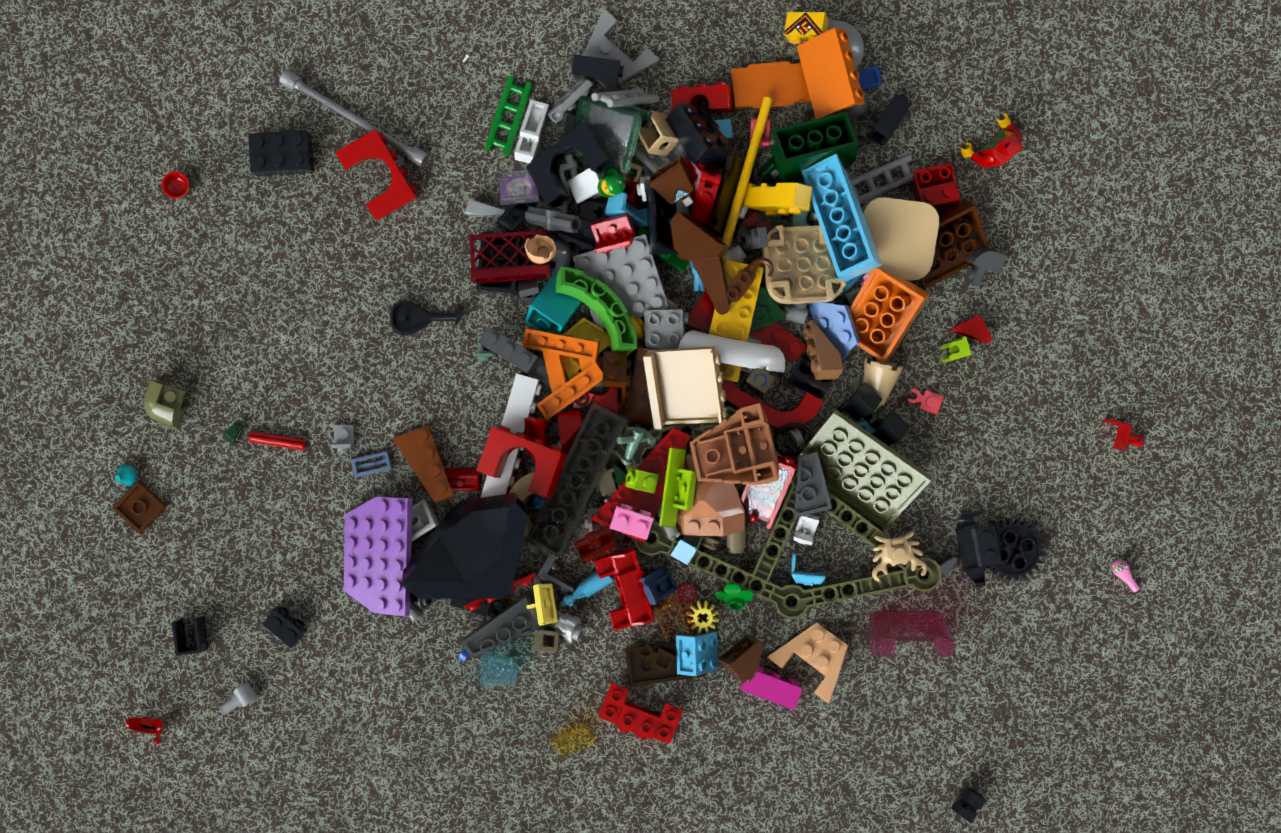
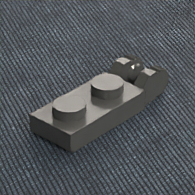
M766 227L740 233V236L745 238L746 242L741 245V249L752 250L768 247Z

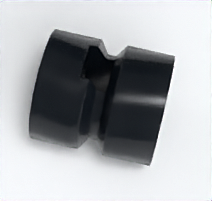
M966 785L960 793L961 799H956L951 809L968 822L973 823L978 815L977 810H981L987 800Z

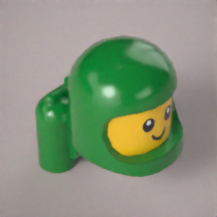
M617 168L605 170V175L598 182L597 188L599 193L605 198L621 194L626 187L624 177Z

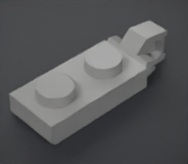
M582 78L555 103L556 105L547 113V116L554 123L563 119V113L566 110H571L576 105L575 101L580 97L586 96L593 84L588 79Z

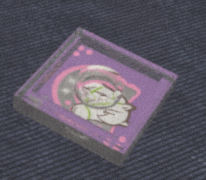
M528 170L499 173L500 205L539 202V190Z

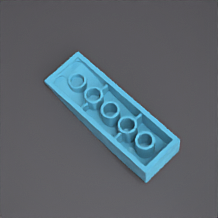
M834 154L803 170L802 174L806 185L813 187L811 200L837 276L848 281L881 266L882 263L867 221L838 154Z

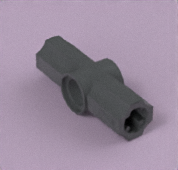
M529 207L525 212V219L528 224L542 226L546 230L577 233L579 228H581L579 216L562 213V210Z

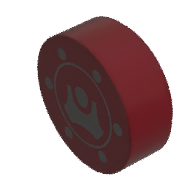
M683 583L679 586L677 594L681 601L688 603L696 598L697 591L693 584Z

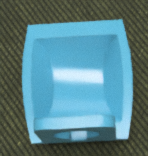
M792 552L791 575L795 582L805 586L821 585L825 579L824 574L795 571L796 553Z

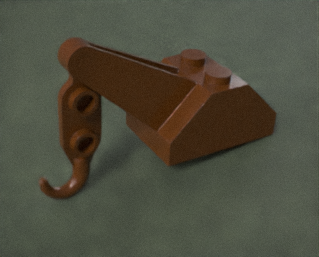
M677 211L671 219L674 250L678 252L677 256L683 261H692L717 313L721 315L727 314L731 308L730 304L739 301L754 282L757 268L761 264H766L769 267L768 276H772L774 272L773 263L768 258L760 257L740 270L727 287L722 257L725 256L731 247L685 212Z

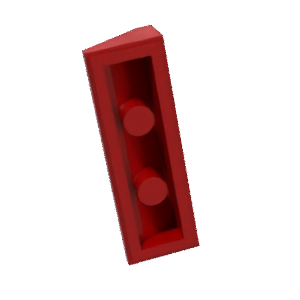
M444 468L452 491H480V472L476 471L477 468ZM422 484V491L428 492Z

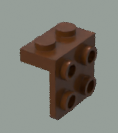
M604 351L602 386L622 387L621 405H625V399H629L631 360H627V352Z

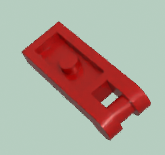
M702 170L690 217L698 223L708 225L720 184L721 174L716 173L713 175L709 174L708 171ZM707 181V182H711V183H713V184H712V185H708V184H705V182Z

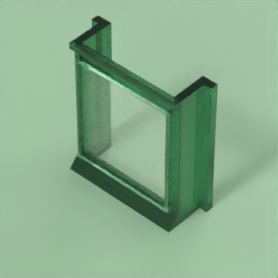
M581 96L573 129H575L578 123L584 121L594 124L615 161V164L609 167V169L614 168L620 173L636 177L638 170L630 166L642 120H651L652 112L632 105L608 107L605 102L593 101L591 97ZM579 150L568 153L585 160Z

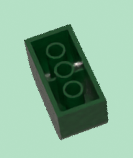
M846 111L773 129L771 131L769 147L781 180L784 183H799L805 181L802 174L803 170L834 154H838L844 169L850 167L856 159L859 142Z

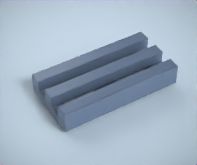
M389 450L350 459L355 478L393 469ZM385 456L383 460L356 466L358 461ZM378 464H387L386 467L373 469L361 473H358L357 469H362Z

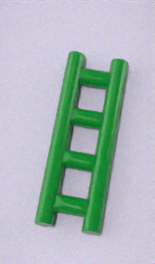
M512 76L507 78L484 149L489 151L492 150L493 146L504 149L502 155L507 157L510 156L533 84L530 82H526L525 87L515 85V78ZM511 91L522 95L519 105L508 102ZM505 109L516 113L513 123L502 120ZM499 127L510 131L507 141L496 139Z

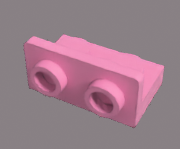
M621 503V506H616L610 529L647 540L654 517L651 516V512L642 509L636 512L632 510V506Z

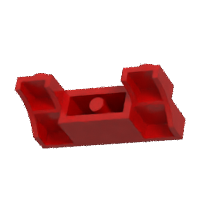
M629 548L616 554L608 553L593 559L600 579L614 575L622 606L608 611L613 629L617 631L625 627L645 625L654 621L649 600L643 590V582L639 581L645 574L642 568L639 567L635 550Z
M611 681L598 718L616 724L622 732L629 733L630 731L636 733V736L640 739L647 740L649 738L652 740L654 738L670 744L683 713V708H678L665 702L661 714L625 701L629 688L614 684Z

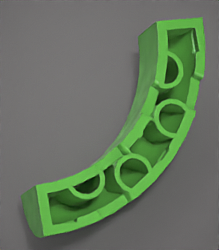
M561 266L556 279L555 293L574 297L585 303L597 314L608 332L611 351L630 352L637 349L634 325L631 324L627 315L628 311L617 295L600 280H595L585 275V272Z

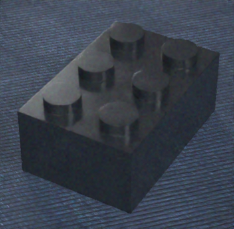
M679 103L665 119L693 164L719 166L732 151L728 144V139L723 136L719 130V125L713 121L709 110L704 106Z
M307 130L248 133L250 172L254 175L270 176L314 173L312 135Z
M482 232V234H493L490 232ZM517 237L512 242L518 249L522 247V237ZM496 239L493 243L499 250L506 244L503 239ZM481 240L480 251L487 245L483 240ZM509 245L503 254L510 259L517 251ZM491 247L483 253L489 260L497 254ZM521 254L513 261L518 266H520ZM500 255L493 263L498 267H503L508 261ZM482 257L479 258L478 268H484L488 263ZM518 281L476 283V290L478 292L517 296Z

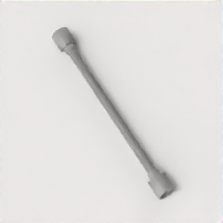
M288 69L281 74L279 82L291 90L297 89L310 95V97L350 119V121L352 120V122L369 132L374 129L379 133L383 132L388 140L387 143L404 152L408 156V160L422 167L427 161L429 154L416 146L412 148L394 137L392 138V136L304 85V82L300 81L301 77Z

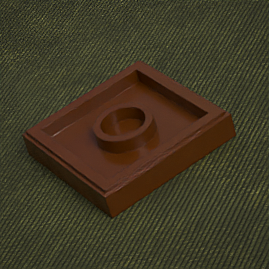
M138 480L112 509L136 532L142 534L168 506L143 482Z

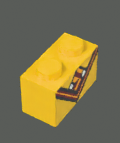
M787 12L784 35L793 44L806 42L828 31L829 19L825 12Z

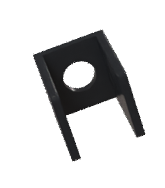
M205 616L194 619L197 643L195 648L186 647L183 618L172 622L176 656L201 653L209 649Z

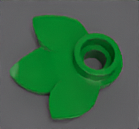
M730 582L725 585L724 591H716L715 596L718 600L727 602L730 609L741 610L747 601L752 600L753 591L751 589L743 590L739 584Z

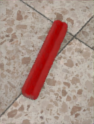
M251 431L249 434V442L297 450H305L306 448L305 439Z

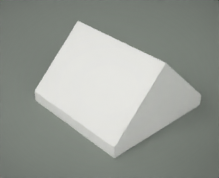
M425 499L412 506L411 542L440 523Z

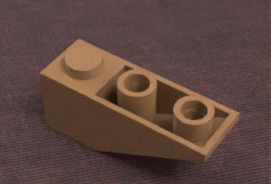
M810 320L803 330V337L807 341V354L811 359V371L814 372L815 380L838 379L844 370L840 353L816 323Z

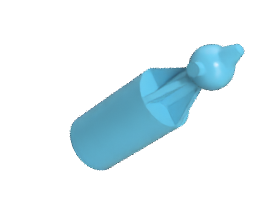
M596 572L579 583V586L572 595H565L560 604L561 607H571L575 599L589 598L613 582L611 575L600 579Z

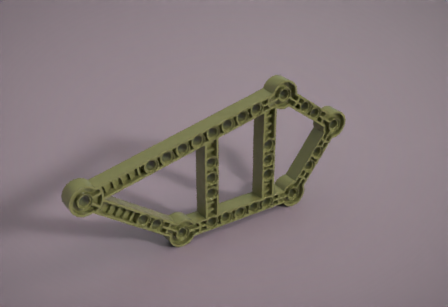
M724 406L728 409V418L736 413V410L732 407ZM718 423L677 424L664 427L661 430L647 431L656 439V443L654 445H650L647 441L640 443L632 458V464L626 465L627 473L629 468L636 469L642 463V456L645 454L646 449L655 448L663 439L662 433L665 430L675 428L681 431L682 427L689 426L692 431L690 439H695L707 430L717 426ZM625 427L619 430L613 439V449L620 459L625 455L626 447L625 444H618L617 438L631 435L634 427ZM779 467V476L785 480L787 474L783 475ZM797 467L791 479L790 487L751 572L698 549L704 536L684 535L682 539L697 547L688 565L728 583H737L743 590L751 589L754 595L774 603L778 613L788 619H796L803 616L808 607L910 586L918 591L928 592L935 589L942 579V571L935 560L926 556H915L927 565L928 570L924 578H919L918 575L919 571L923 568L917 566L916 570L912 571L911 561H908L906 565L896 564L900 568L888 570V575H885L884 572H878L879 582L874 580L872 574L805 588L792 582L784 583L780 586L769 581L797 519L794 518ZM828 491L829 498L835 501L834 508L825 510L828 514L873 548L883 544V542L876 540L875 536L890 538ZM785 510H791L792 517L789 520H784L783 518ZM848 510L850 518L843 521L842 513ZM656 518L649 532L657 536L654 542L650 543L645 540L643 543L634 539L637 549L645 555L652 556L663 553L675 558L671 556V553L679 540H669L664 527L659 526ZM860 522H864L866 525L863 532L857 531V525ZM779 527L784 529L782 537L775 536V530ZM775 545L777 548L776 552L772 555L768 554V546ZM705 556L709 559L706 566L698 564L700 557ZM719 564L726 566V571L723 574L716 572V567ZM737 572H741L744 575L743 579L739 582L733 579L734 574ZM754 580H759L761 582L760 588L752 589L751 583ZM850 584L852 586L851 592L843 593V587ZM828 588L833 589L831 597L824 596V591ZM789 596L796 598L793 605H787L786 603Z

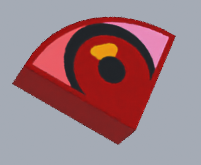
M585 393L573 402L572 408L580 409L587 406L593 400L595 394Z

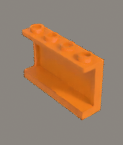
M834 27L797 46L816 119L834 115L854 105H863L865 103L864 92L858 80L859 73L853 61L854 54L850 50L848 42L849 36L845 29Z

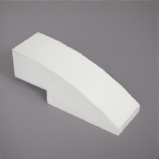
M530 99L515 149V160L530 164L531 160L536 157L549 104Z

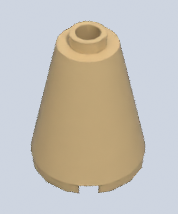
M865 357L864 383H867L882 398V401L874 411L876 412L887 401L902 372L903 366L896 367L897 363L890 361L883 363L877 358L874 362L870 361L871 357Z

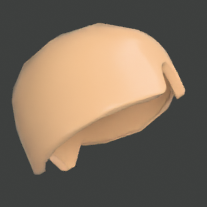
M537 234L534 238L526 240L524 247L527 256L534 263L543 264L554 258L556 245L550 237Z

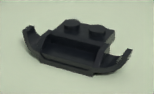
M972 510L961 511L956 526V534L963 569L976 587L986 586L983 567L1002 564L995 525L975 528Z

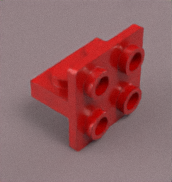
M628 213L592 222L590 226L597 242L594 250L596 253H607L614 248L629 247L638 230L637 224L632 225Z

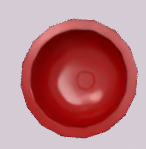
M173 171L164 176L161 186L166 196L179 199L186 196L189 192L190 183L183 173Z

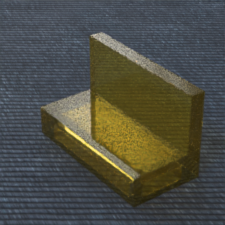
M587 722L551 738V744L553 748L557 749L560 758L596 744Z

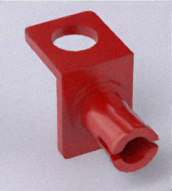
M1103 419L1102 422L1119 426L1114 449L1126 450L1127 444L1137 447L1143 445V442L1137 441H1144L1143 435L1130 433L1132 425Z

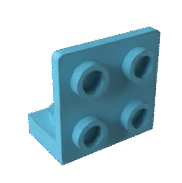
M709 632L698 636L676 635L677 674L699 676L718 670L717 632Z

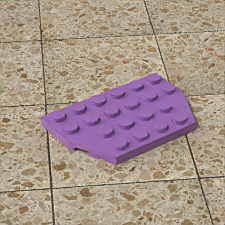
M378 496L345 514L343 591L373 613L397 616L410 615V591L403 587L402 576L403 569L407 567L411 560L412 498Z

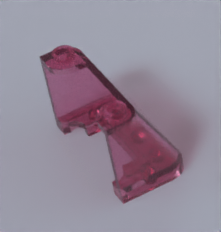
M878 610L869 615L868 649L876 657L891 656L895 652L896 641H932L935 645V650L941 656H955L953 637L945 616L939 611Z

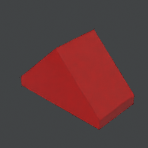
M981 315L974 316L952 327L950 332L985 344L992 341V337Z

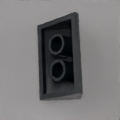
M650 188L646 198L649 254H678L674 250L670 224L671 219L677 212L676 202L670 204L654 188Z

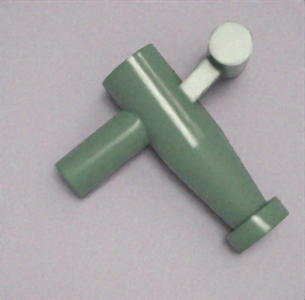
M634 427L631 435L618 437V444H627L625 455L622 456L621 462L625 465H631L633 462L632 458L640 443L647 441L650 445H654L656 439L644 428Z

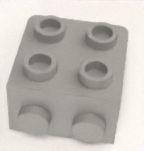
M685 308L645 311V346L652 349L678 348L683 336L689 332L686 331V324H689V313L685 312Z

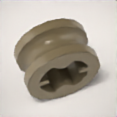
M704 536V541L701 542V545L716 551V545L719 544V541Z

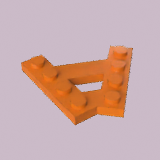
M525 328L523 347L542 351L552 393L536 404V406L547 421L603 381V368L598 362L600 342ZM562 355L579 358L581 372L568 382Z

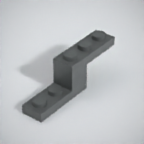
M490 326L486 328L478 341L480 344L550 387L545 361Z

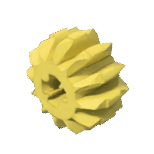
M698 600L697 608L691 604L690 608L694 612L687 611L686 613L688 616H691V618L687 619V623H693L691 629L693 630L698 626V633H701L702 628L708 633V626L715 629V625L712 622H719V619L713 616L719 613L718 610L712 611L715 607L714 604H711L708 608V601L706 600L703 606H701ZM701 613L703 615L706 613L707 619L698 620L700 619L699 614Z

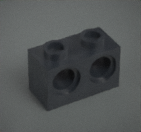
M799 356L793 366L787 384L822 399L827 393L832 379L815 380L814 372L811 371V360Z

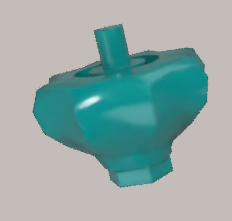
M123 463L117 469L115 480L129 487L133 486L138 481L136 477L137 472L133 466Z

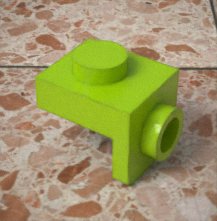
M629 468L625 486L639 491L655 493L659 474Z

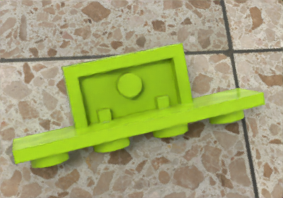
M669 449L659 526L676 527L678 509L692 511L697 475L696 471L684 469L686 449Z

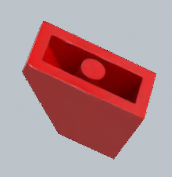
M580 410L557 413L560 442L564 453L569 454L584 437L583 429L587 428L585 417H581Z

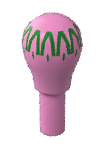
M1122 559L1115 560L1111 565L1112 572L1126 582L1133 592H1137L1140 587L1132 578L1128 563Z

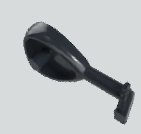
M400 301L393 304L390 311V325L394 333L398 335L417 333L427 327L432 321H455V325H458L459 320L462 319L461 313H459L457 308H455V313L431 314L425 308L409 301Z

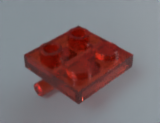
M609 526L598 531L594 530L586 534L584 538L573 543L576 550L579 549L580 559L583 564L594 562L598 557L610 554L619 547L615 531L610 529Z

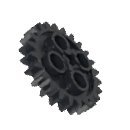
M1010 518L1007 519V524L1003 520H1000V526L993 524L996 529L999 549L1003 550L1004 556L1001 558L1002 564L986 566L988 569L993 568L992 574L996 575L999 573L998 577L1001 579L1006 575V580L1008 581L1013 576V579L1018 581L1019 576L1022 579H1026V573L1032 576V569L1039 570L1036 564L1043 563L1039 556H1045L1044 553L1040 552V549H1044L1045 546L1039 544L1044 539L1037 537L1040 532L1037 530L1033 531V525L1027 527V521H1023L1020 524V519H1015L1013 523ZM1010 532L1012 535L1011 540L1006 542L1004 539L1005 534ZM1028 540L1029 547L1024 550L1022 543ZM1011 547L1016 549L1015 553L1010 550ZM1020 557L1021 564L1015 567L1014 561Z

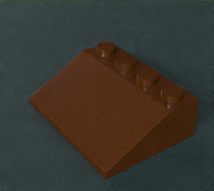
M967 199L938 212L939 229L933 264L928 274L919 279L923 289L970 266L971 263L965 260L972 251L979 248L990 249L976 205Z

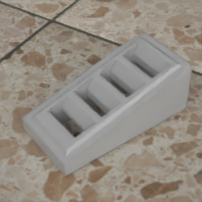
M470 199L465 214L469 217L499 218L506 210Z

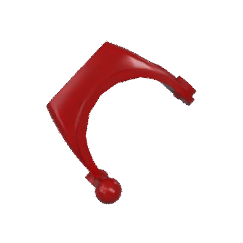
M131 717L127 718L125 726L136 732L157 734L153 740L154 744L157 745L160 743V736L163 733L164 721L153 718ZM143 726L157 727V729L143 728Z

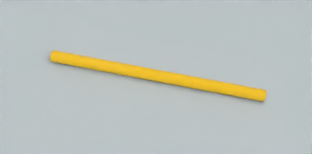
M763 97L722 237V241L729 247L773 99L769 97ZM728 252L722 257L723 266L725 265Z

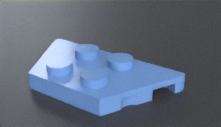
M833 302L808 303L813 321L839 351L842 361L860 343L849 305L834 304Z

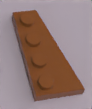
M429 425L392 438L435 503L454 497Z

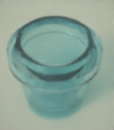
M493 650L487 651L485 654L482 653L479 663L478 684L482 686V689L488 690L490 687L515 685L518 667L517 659L493 653Z

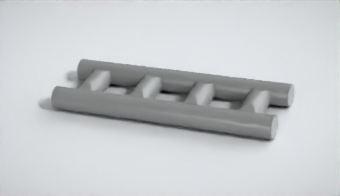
M643 89L593 93L591 96L593 101L605 102L608 107L657 103L659 101L658 95H649L644 93Z
M910 154L849 179L859 204L912 182L913 173H911L907 164L912 161V156ZM900 166L904 177L894 181L890 170ZM883 174L887 184L876 188L872 178ZM865 181L869 192L859 196L855 185Z

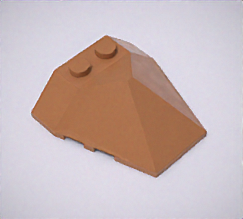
M761 403L739 409L728 419H724L714 428L707 430L689 442L698 481L763 485L779 480V462L771 428Z
M686 454L684 469L696 471L692 454ZM696 478L692 511L678 509L676 527L680 534L726 536L745 531V510L741 504L735 484L698 481Z

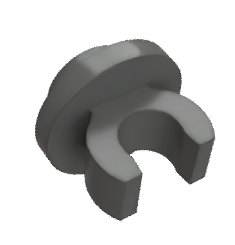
M418 598V601H412V603L418 605L421 609H426L431 605L433 598Z

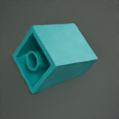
M554 274L531 303L525 322L537 330L562 334L583 302L569 295L555 293L558 274Z

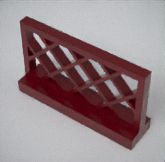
M538 230L469 235L471 280L473 284L550 279V261L546 262V264H536L522 252L525 249V243L520 249L512 243L517 237H522L526 241L528 239L526 237L532 239L537 234L548 236V231ZM496 239H503L506 242L500 250L493 245ZM474 240H483L487 245L479 251L474 247ZM509 245L517 251L510 259L503 254ZM489 247L497 252L491 260L483 255ZM519 254L527 259L520 266L513 262ZM500 255L508 261L503 267H498L493 263ZM480 257L488 262L484 268L475 267V262Z

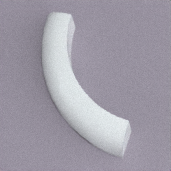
M693 330L683 336L678 347L717 346V353L721 355V363L753 369L766 368L768 371L784 372L785 370L784 355L779 348L773 345L745 342Z

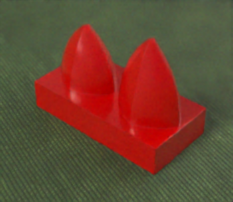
M532 416L524 418L525 434L528 435L527 439L533 441L534 438L545 441V446H549L552 439L544 436L548 421ZM526 448V454L533 456V454Z

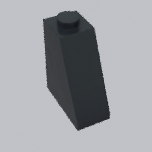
M895 94L867 136L881 146H884L912 105L908 102V98Z

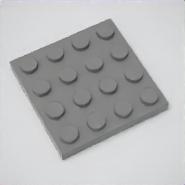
M646 233L635 236L632 244L627 248L618 247L607 253H596L595 250H591L572 257L577 270L585 272V275L595 280H600L617 295L627 309L628 317L635 316L638 318L644 316V312L647 310H665L670 307L654 256L649 254V241ZM589 307L594 324L600 328H605L601 319Z

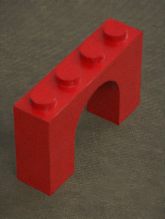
M376 129L335 153L345 170H350L368 159H380L388 165L392 175L388 190L366 203L375 221H379L417 199L415 194L418 191L413 183L409 184L405 177L408 174L403 166L399 167L395 160L398 157L393 149L389 150L385 143L388 140L383 132L379 133Z
M502 425L499 428L492 427L476 471L494 478H500L510 453L517 448L525 447L533 454L536 462L535 473L528 491L545 498H552L568 455L562 452L563 448L556 445H551V447L545 446V441L534 438L532 441L527 439V434L518 431L516 434L511 433L510 428Z

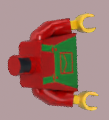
M1003 113L1005 119L999 120L997 118V122L1000 128L1005 130L976 152H973L971 143H965L967 149L960 148L964 158L971 157V160L984 168L1001 166L1023 149L1021 145L1023 135L1011 123L1008 115Z

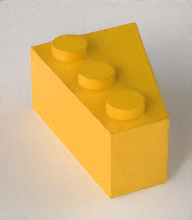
M748 183L743 206L766 212L765 215L776 217L777 214H801V211H809L813 187L800 183H776V186L768 187L767 183H761V186Z

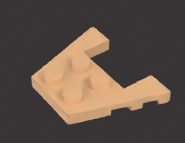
M816 622L770 654L768 659L783 669L794 653L826 676L814 693L830 704L848 645Z

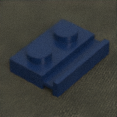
M666 564L639 579L640 582H643V590L650 605L658 603L677 590L670 572L667 573Z

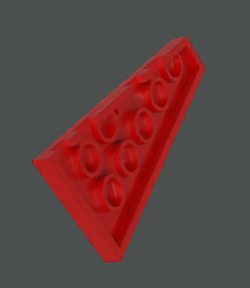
M705 291L689 312V324H686L687 326L702 331L711 326L715 307L707 291ZM776 322L749 334V336L761 339L760 344L773 345L779 348L785 359L794 362L798 360L799 356L807 348V345Z
M672 428L636 468L659 474L655 493L626 487L625 480L591 520L610 528L616 506H621V503L632 506V510L639 512L640 509L651 512V516L655 519L663 500L669 449H685L691 435ZM623 533L643 543L645 542V539Z

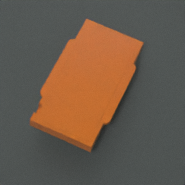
M785 61L750 64L747 68L730 70L734 109L761 108L763 97L773 99L771 107L792 106L793 104L809 103L811 101L801 63L790 64V62Z

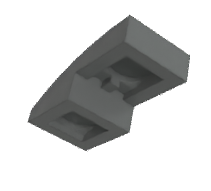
M538 279L518 281L520 297L540 293Z

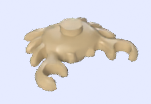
M910 531L908 534L897 538L875 536V539L883 542V544L873 548V551L882 550L873 558V562H877L881 558L880 563L872 571L874 580L880 581V578L877 577L879 571H883L885 575H888L886 567L888 563L891 566H895L896 564L906 565L908 561H911L912 571H915L917 566H921L923 569L920 574L924 576L927 573V565L914 556V553L919 556L923 555L920 550L912 547L918 546L920 543L918 541H908L914 535V531Z

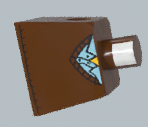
M681 156L650 175L649 184L670 204L680 200L687 207L694 202V198L690 194L694 190V181Z

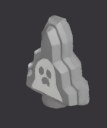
M556 610L558 622L547 625L555 629L556 632H559V635L564 637L569 643L579 641L586 629L581 625L580 618L567 613L563 614Z

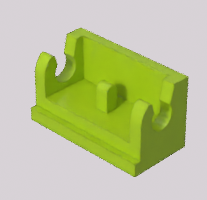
M966 336L954 339V342L940 347V349L949 348V352H951L949 355L941 357L942 363L972 355Z

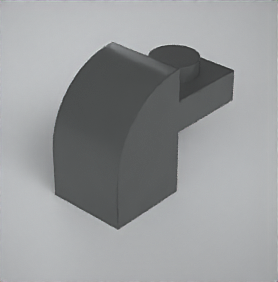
M979 248L972 251L965 260L971 263V266L965 273L964 281L979 287L986 269L1000 274L1007 256L988 248Z

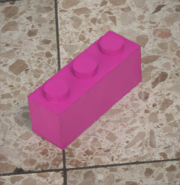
M759 666L758 672L754 674L755 677L747 683L740 682V690L795 710L803 690L798 680L790 677L786 680L781 678V674L775 671H770V673L763 671L761 666Z

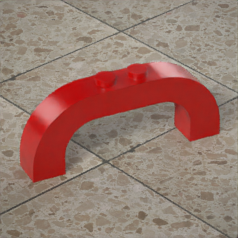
M723 379V383H721L722 390H725L726 401L736 406V411L761 403L769 425L779 428L789 423L804 424L817 414L824 402L814 395L805 392L794 409L788 412H780L742 392L734 385L733 381Z

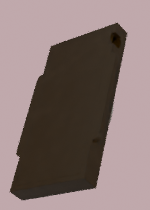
M735 154L727 156L721 182L715 197L714 208L709 220L708 229L721 236L724 234L745 160ZM753 166L749 183H751V180H752V177H753V173H754V170H755V166ZM739 217L737 220L732 240L736 239L739 224H741L743 220Z

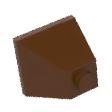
M747 635L719 657L718 660L736 680L741 683H747L755 677L754 674L759 670L762 642Z

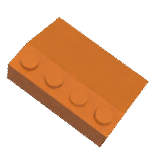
M879 267L873 269L850 307L860 339L858 346L883 363L889 360L930 294L915 284Z

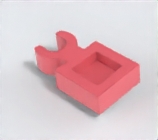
M910 389L911 392L916 394V398L914 400L907 398L909 403L918 402L920 403L919 409L935 415L938 414L943 396L924 390L922 395L919 390Z

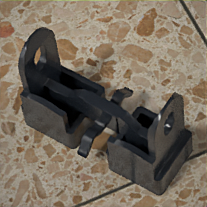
M867 383L860 386L852 397L836 409L840 413L846 410L856 421L863 417L876 430L872 435L888 446L900 441L910 428L894 410L881 419L879 414L885 408L883 405L874 412L882 398Z

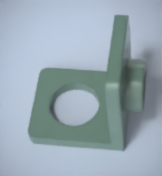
M478 336L475 357L480 358V361H492V358H497V354L493 351L482 349L481 344L478 342L481 336Z

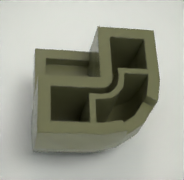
M150 379L144 395L143 407L147 415L155 421L179 428L185 412L181 405L186 391L156 379Z

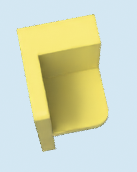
M552 584L533 585L535 604L528 605L527 609L536 608L539 626L558 622Z

